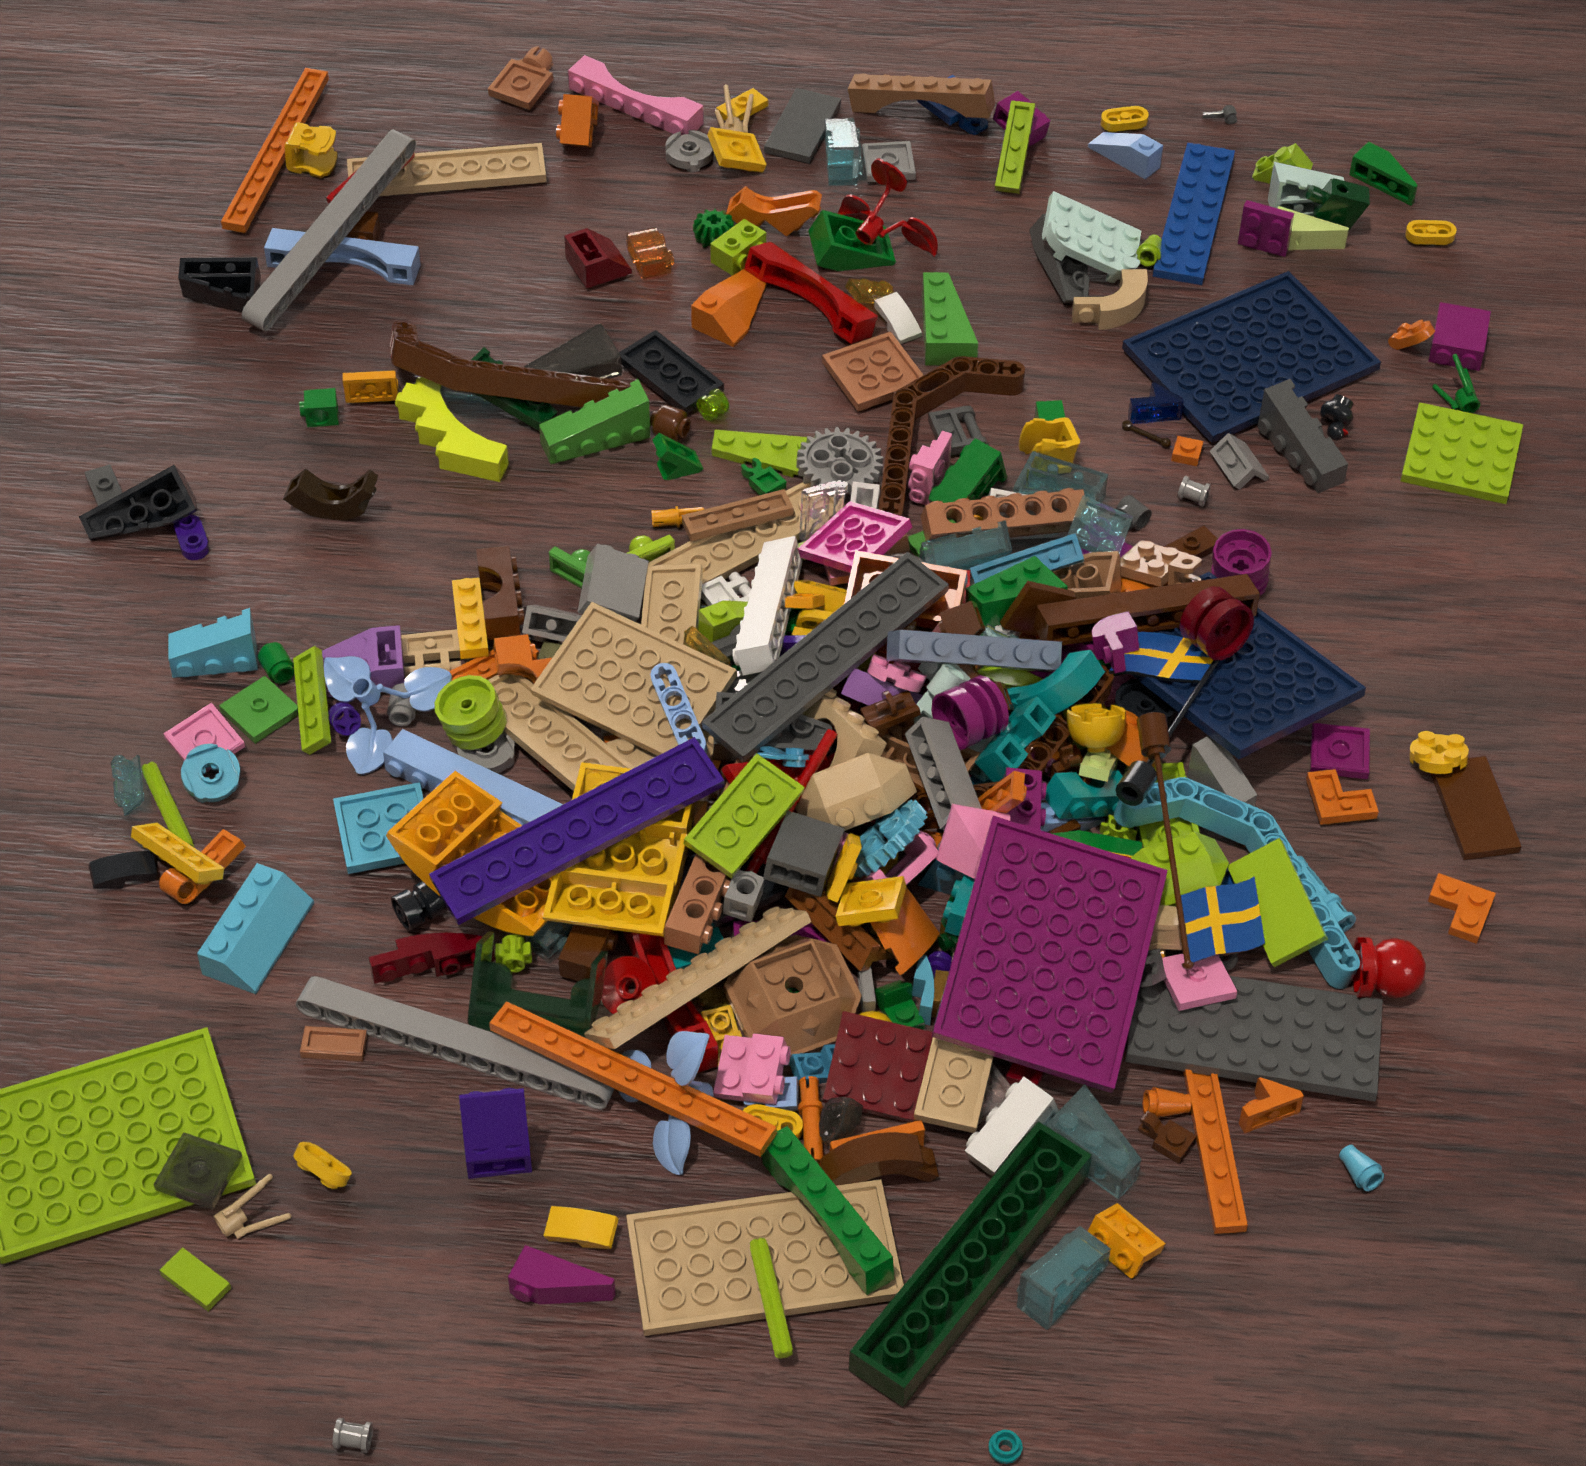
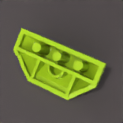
M1195 831L1172 838L1181 895L1204 887L1221 885L1229 862L1215 839ZM1167 841L1142 848L1131 859L1168 870L1159 905L1176 906Z

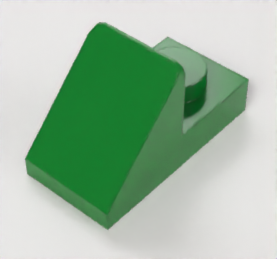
M658 433L652 439L657 449L656 455L659 458L657 466L664 480L700 473L703 470L696 451L661 433Z
M898 980L874 989L875 1000L881 1012L886 1014L893 1023L922 1030L925 1029V1021L919 1015V1010L912 1000L913 986L911 983Z

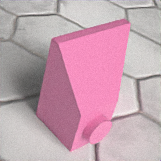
M952 804L936 857L937 861L971 878H975L992 817L996 816L1010 821V815Z

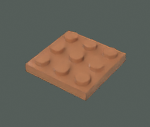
M891 331L822 355L823 365L857 411L892 400L894 393L898 389L923 376V373Z

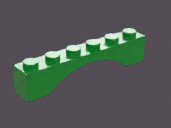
M786 1126L777 1131L776 1136L762 1155V1162L779 1185L792 1191L814 1214L832 1240L849 1274L866 1295L893 1281L894 1264L891 1253L790 1128Z

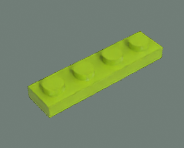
M1011 101L995 191L1018 194L1020 192L1035 113V103Z
M316 646L293 658L302 751L309 755L331 743L322 650Z

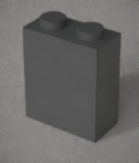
M788 811L767 857L763 879L821 897L840 851L845 828Z

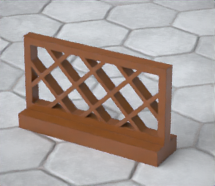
M826 885L821 897L789 887L785 897L798 910L807 911L812 921L811 923L831 943L837 944L840 952L859 971L869 970L874 961L895 958L893 954L884 949L880 939L876 937L878 935L870 922L859 926H838L836 913L840 900L837 903L828 899Z

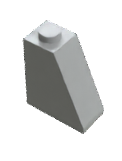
M1210 736L1193 744L1187 778L1255 807L1257 793L1231 753Z

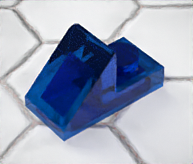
M1151 383L1149 397L1130 398L1128 420L1132 424L1181 420L1184 403L1183 397L1156 383Z

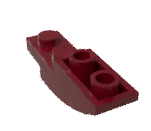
M447 932L427 933L395 939L396 950L368 957L374 984L389 982L398 977L413 973L418 974L434 968L436 977L452 975L464 969L475 966L481 967L495 961L494 945L491 938Z

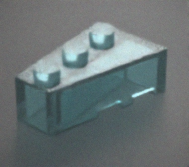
M854 118L825 119L828 186L858 185V175L863 173L862 160H859L861 159V144H858L860 142L859 128L855 127Z
M1032 451L1014 485L1013 492L1030 495L1038 491L1051 493L1059 492L1066 488H1073L1074 490L1083 489L1087 506L1097 507V515L1106 496L1108 474Z
M1084 1084L1046 1126L1092 1154L1089 1175L1087 1177L1119 1200L1138 1179L1141 1158Z

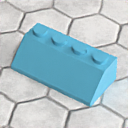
M257 863L197 953L202 975L256 994L310 911L314 900L284 872Z

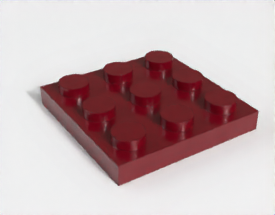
M843 1011L822 1102L907 1123L914 1122V1113L933 1039L931 1037L932 1032Z

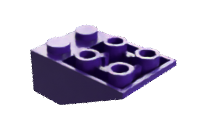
M504 1088L500 1091L491 1092L473 1091L468 1094L459 1095L468 1179L532 1172L524 1088Z

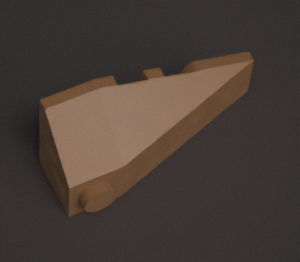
M1119 551L1084 554L1085 561L1053 571L1068 586V590L1074 591L1076 599L1121 593Z

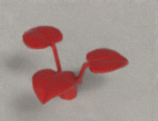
M876 158L871 165V173L875 181L885 185L886 189L874 211L870 210L869 205L864 200L849 194L842 200L837 214L864 221L855 234L866 245H871L878 236L883 238L887 233L902 226V234L911 244L931 253L935 257L938 251L937 238L933 230L923 221L910 217L907 222L902 220L883 230L884 222L877 214L891 188L897 192H902L907 187V180L897 167L885 162L881 158Z

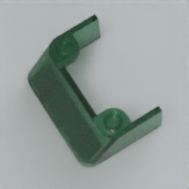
M488 931L476 943L468 1010L469 1025L490 1031L489 1022L507 1001L586 1038L584 1033L593 1028L592 1023L596 1019L602 999L608 952H600L591 963L590 978L581 979L576 982L571 990L570 999L512 989L513 975L511 970L504 964L491 962L494 932Z

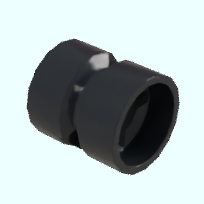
M423 881L413 885V891L405 889L391 897L393 910L407 931H412L423 925L426 917L432 920L447 911V906L442 897Z

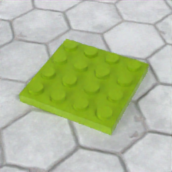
M1419 402L1400 482L1506 504L1523 424Z

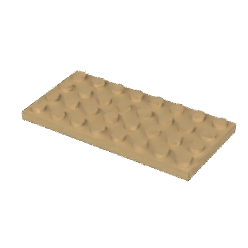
M882 1180L836 1186L893 1256L894 1280L868 1295L865 1294L849 1274L840 1254L820 1222L793 1192L626 1215L644 1336L766 1319L750 1251V1241L759 1238L767 1240L785 1316L891 1301L904 1284Z

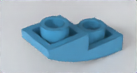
M835 1044L824 1045L821 1052L792 1054L789 1065L793 1076H797L798 1081L802 1077H806V1084L808 1085V1076L817 1077L819 1084L826 1083Z

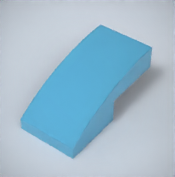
M923 955L918 960L912 996L922 998L919 1015L922 1016L926 1025H930L934 1000V978L929 960L926 955Z

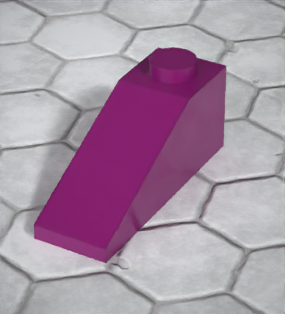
M527 1245L522 1249L508 1275L510 1293L522 1302L531 1301L541 1305L613 1301L616 1296L615 1279Z

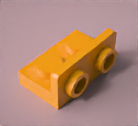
M396 371L343 373L346 403L395 401L398 394Z
M1118 1203L1095 1215L1084 1237L1090 1245L1131 1279L1137 1276L1143 1263L1160 1254L1166 1244Z

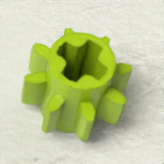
M1108 815V822H1101L1100 833L1102 835L1136 840L1137 831L1134 830V827L1127 828L1121 826L1115 821L1114 815Z
M511 934L505 936L502 939V944H495L496 964H502V968L507 972L522 971L525 968V963H532L531 943H525V939L520 935Z

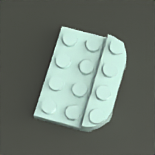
M1055 191L1052 192L1048 200L1042 239L1043 241L1047 240L1055 251L1053 255L1055 258L1062 261L1065 255L1099 269L1107 273L1106 281L1115 283L1117 279L1120 280L1121 269H1136L1139 266L1140 260L1137 259L1136 251L1140 243L1141 230Z

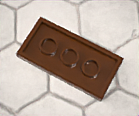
M1486 756L1468 758V763L1464 768L1460 770V765L1453 767L1452 773H1430L1463 860L1520 853L1521 843Z

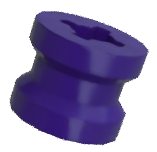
M347 702L336 703L328 712L329 723L341 735L354 734L361 725L359 713Z

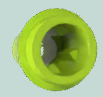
M1150 235L1136 251L1138 260L1144 266L1155 265L1156 261L1161 258L1162 239L1158 235Z

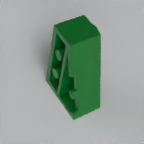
M1033 556L967 587L966 602L973 601L977 604L984 626L987 628L1001 625V619L1027 581L1067 590L1068 586L1036 556Z

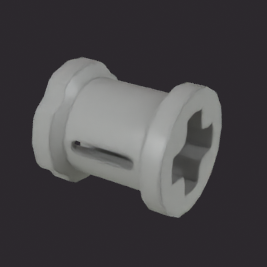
M1184 476L1177 498L1181 500L1187 498L1196 501L1199 506L1203 507L1209 496L1211 484L1206 483L1203 485L1191 481L1188 476Z
M338 1418L333 1433V1448L339 1449L341 1446L358 1448L361 1449L362 1453H368L373 1436V1423L366 1422L364 1425L345 1422L344 1418Z

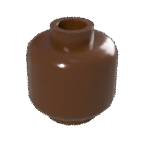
M663 405L658 411H653L651 414L650 426H652L654 436L661 433L678 442L686 438L689 433L691 421L684 410Z

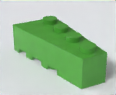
M923 272L922 309L925 366H941L959 356L977 357L978 341L949 273Z
M639 379L631 382V387L621 392L618 389L609 392V397L597 403H594L593 400L585 403L581 410L575 413L570 410L539 424L540 443L550 465L650 438L649 399Z

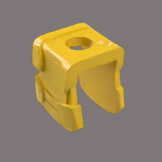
M295 123L284 146L287 169L300 174L306 171L309 172L310 176L318 178L328 176L334 169L338 157L337 152L332 147L336 138V130L329 126L310 127L304 123Z
M1066 417L1054 419L1053 421L1033 418L1030 422H1026L1020 434L1019 450L1023 451L1025 455L1031 453L1028 464L1029 471L1033 472L1035 476L1048 474L1049 470L1054 469L1059 470V472L1072 470L1080 439L1071 420Z

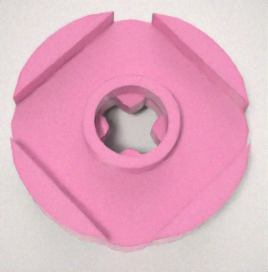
M878 655L872 656L867 673L881 681H890L896 687L916 693L921 691L927 677L925 674L914 670L909 672L911 667L905 663L894 661V664H888L889 661H886L887 659Z

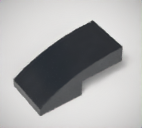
M152 851L119 853L89 862L88 865L93 889H123L125 881H155L157 876Z

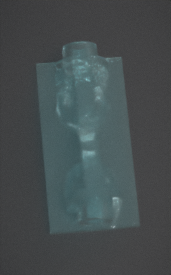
M116 755L110 763L112 778L116 779L113 782L114 802L119 807H123L124 816L129 815L144 801L139 755H136L131 761L125 759L122 755Z

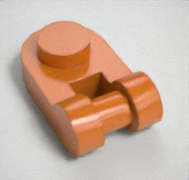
M1418 320L1412 325L1403 323L1397 329V333L1392 334L1388 339V343L1391 348L1396 350L1406 348L1427 340L1434 334L1435 329L1430 321Z

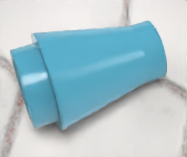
M1348 1145L1341 1150L1339 1158L1345 1164L1358 1188L1371 1191L1381 1184L1384 1179V1173L1380 1164L1357 1150L1354 1145Z

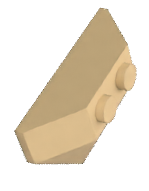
M866 753L813 774L795 808L798 814L845 828L844 831L892 813L914 795L917 790L906 764L872 753Z

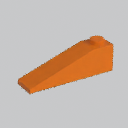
M743 269L709 288L691 305L692 328L729 346L735 347L749 332L751 320L756 314L759 300L762 299L767 283L760 281Z

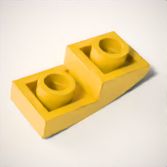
M731 1005L702 1011L700 1014L707 1021L718 1044L717 1067H719L725 1035L742 1037L741 1031L737 1028Z
M551 1206L543 1236L548 1241L577 1242L583 1248L611 1249L619 1219L613 1215L591 1210Z

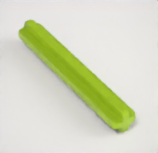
M155 762L144 764L141 768L144 778L169 831L194 847L193 840Z
M765 1238L753 1239L750 1241V1251L774 1354L778 1359L788 1358L792 1356L793 1348L768 1243Z

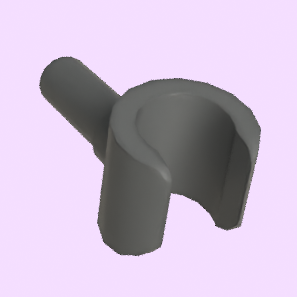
M1227 105L1222 111L1203 112V118L1219 117L1224 118L1227 124H1234L1237 122V112L1234 106Z

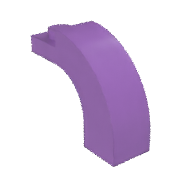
M854 668L849 674L841 694L866 705H871L882 700V692L888 690L894 696L907 690L896 687L891 682L881 681L865 671ZM909 691L915 704H917L923 695Z

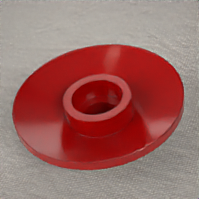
M633 956L620 957L612 961L604 969L599 981V995L606 1009L615 1014L618 1012L617 1007L629 1000L635 1001L643 996L642 991L649 986L657 984V979L653 969L644 960ZM634 982L636 985L635 991L630 993L628 990L629 985Z

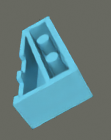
M250 608L242 610V615L227 619L226 616L217 618V623L205 627L202 624H198L168 634V660L172 677L258 670L257 641Z

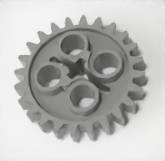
M836 427L835 432L831 433L828 428H825V434L822 435L816 431L815 438L807 436L806 443H801V448L797 451L796 468L799 469L798 475L803 476V483L811 482V490L819 487L820 494L827 490L830 491V497H833L835 493H839L841 498H844L847 492L851 495L853 481L870 484L879 482V475H882L883 469L881 448H876L875 441L868 443V435L862 438L859 437L860 431L850 434L849 428H846L844 432H840V429Z

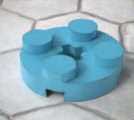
M203 744L192 749L186 756L181 767L182 783L186 791L198 802L221 801L229 797L238 788L240 765L236 756L230 750H225L216 744ZM207 767L219 771L214 779L203 776L206 773Z

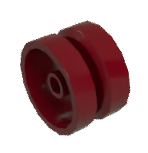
M1211 586L1199 592L1186 606L1180 621V631L1185 639L1213 660H1224L1240 650L1248 640L1253 629L1254 616L1251 609L1235 599L1221 587Z

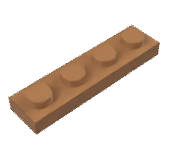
M785 489L682 515V524L690 541H695L792 516L794 508Z

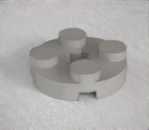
M689 130V134L681 135V132H677L666 141L667 163L686 169L690 173L698 172L700 167L707 165L713 158V148L709 138L700 131Z
M504 731L494 742L485 746L488 750L493 749L491 752L483 753L481 748L467 750L457 747L459 756L495 773H500L512 767L515 762L514 740Z

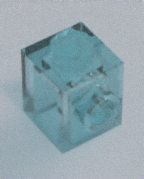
M548 921L534 936L526 935V941L531 943L533 953L550 964L561 954L573 924Z

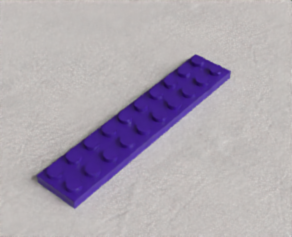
M693 737L429 873V876L455 921L460 925L725 787V782L697 739Z

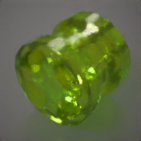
M716 388L711 390L708 396H702L697 400L699 412L708 421H713L719 413L724 414L730 408L725 394Z

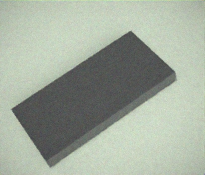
M796 88L764 145V153L810 164L841 106V98Z

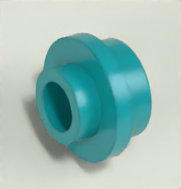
M1011 1430L996 1432L991 1436L988 1445L991 1457L1002 1464H1010L1018 1460L1023 1448L1021 1439ZM1007 1445L1011 1450L1006 1452L1000 1450L999 1447Z

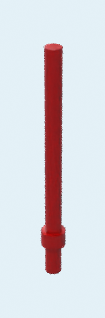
M827 729L797 780L805 788L812 775L818 770L838 735L831 729ZM802 795L798 798V800L793 804V806L788 811H794ZM785 815L751 855L752 859L745 871H752L757 874L762 864H766L767 857Z

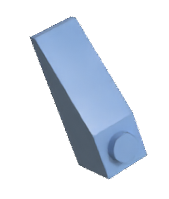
M1103 132L1088 144V148L1143 179H1147L1160 168L1163 145L1144 134Z

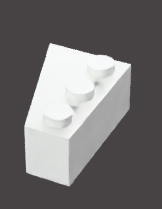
M1025 1077L1019 1083L1015 1082L1006 1092L1005 1101L999 1108L994 1107L986 1118L985 1126L980 1132H974L966 1143L967 1148L965 1152L969 1160L992 1177L1038 1121L1046 1125L1051 1120L1056 1124L1062 1118L1054 1098Z

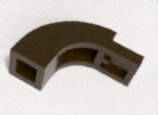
M304 469L290 480L283 500L296 509L314 517L331 520L352 519L365 513L369 500L377 490L375 484L378 475L369 470L351 484L335 485L321 480L307 469Z

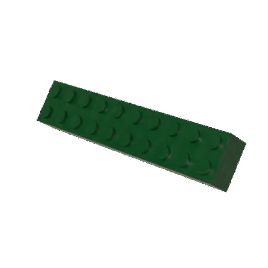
M1038 1121L849 1351V1371L903 1407L1087 1178L1092 1154Z

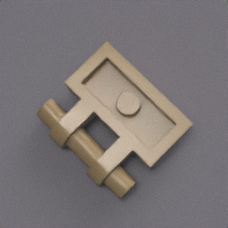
M457 629L401 635L404 663L415 662V666L404 667L405 678L419 668L438 667L451 671L461 666V661L449 662L451 658H460ZM441 660V663L424 665V661Z

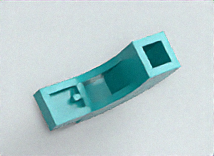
M1091 650L1072 652L1045 679L1027 686L1007 688L1014 709L1038 696L1055 715L1086 695L1100 680L1105 671Z

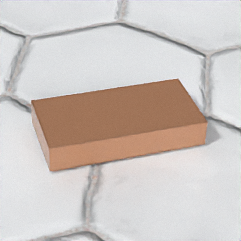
M305 1026L300 1049L301 1058L363 1062L367 1030Z

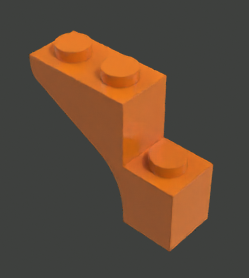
M745 186L730 198L726 215H732L733 221L737 224L746 219L759 227L764 221H767L787 237L794 230L798 231L809 218L813 219L818 215L821 210L822 194L816 190L778 197H766L753 192Z
M528 634L494 638L493 650L498 675H519L529 679L534 684L552 659H537L535 644H530Z

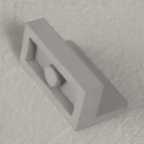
M1230 433L1210 450L1233 486L1239 490L1255 475L1264 481L1269 478V475L1248 445Z

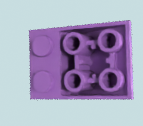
M400 625L370 628L322 651L323 665L326 657L356 656L365 660L370 667V680L376 685L382 684L384 687L392 689L393 686L405 681ZM326 685V695H327V697H333V696L330 694V692H329V690H328V688H327V685Z

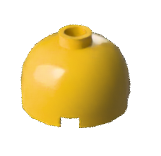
M1092 703L1071 707V711L1067 710V726L1072 739L1079 745L1087 747L1089 752H1104L1105 747L1112 746L1120 740L1125 730L1126 710L1123 707L1111 705V710L1102 708V704Z

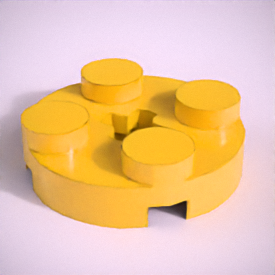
M1422 731L1418 734V739L1414 740L1410 745L1409 760L1412 764L1414 761L1419 763V769L1425 772L1448 774L1452 773L1453 767L1460 765L1461 770L1467 765L1469 749L1464 743L1465 738L1461 735L1451 734L1448 736L1434 734L1430 731Z

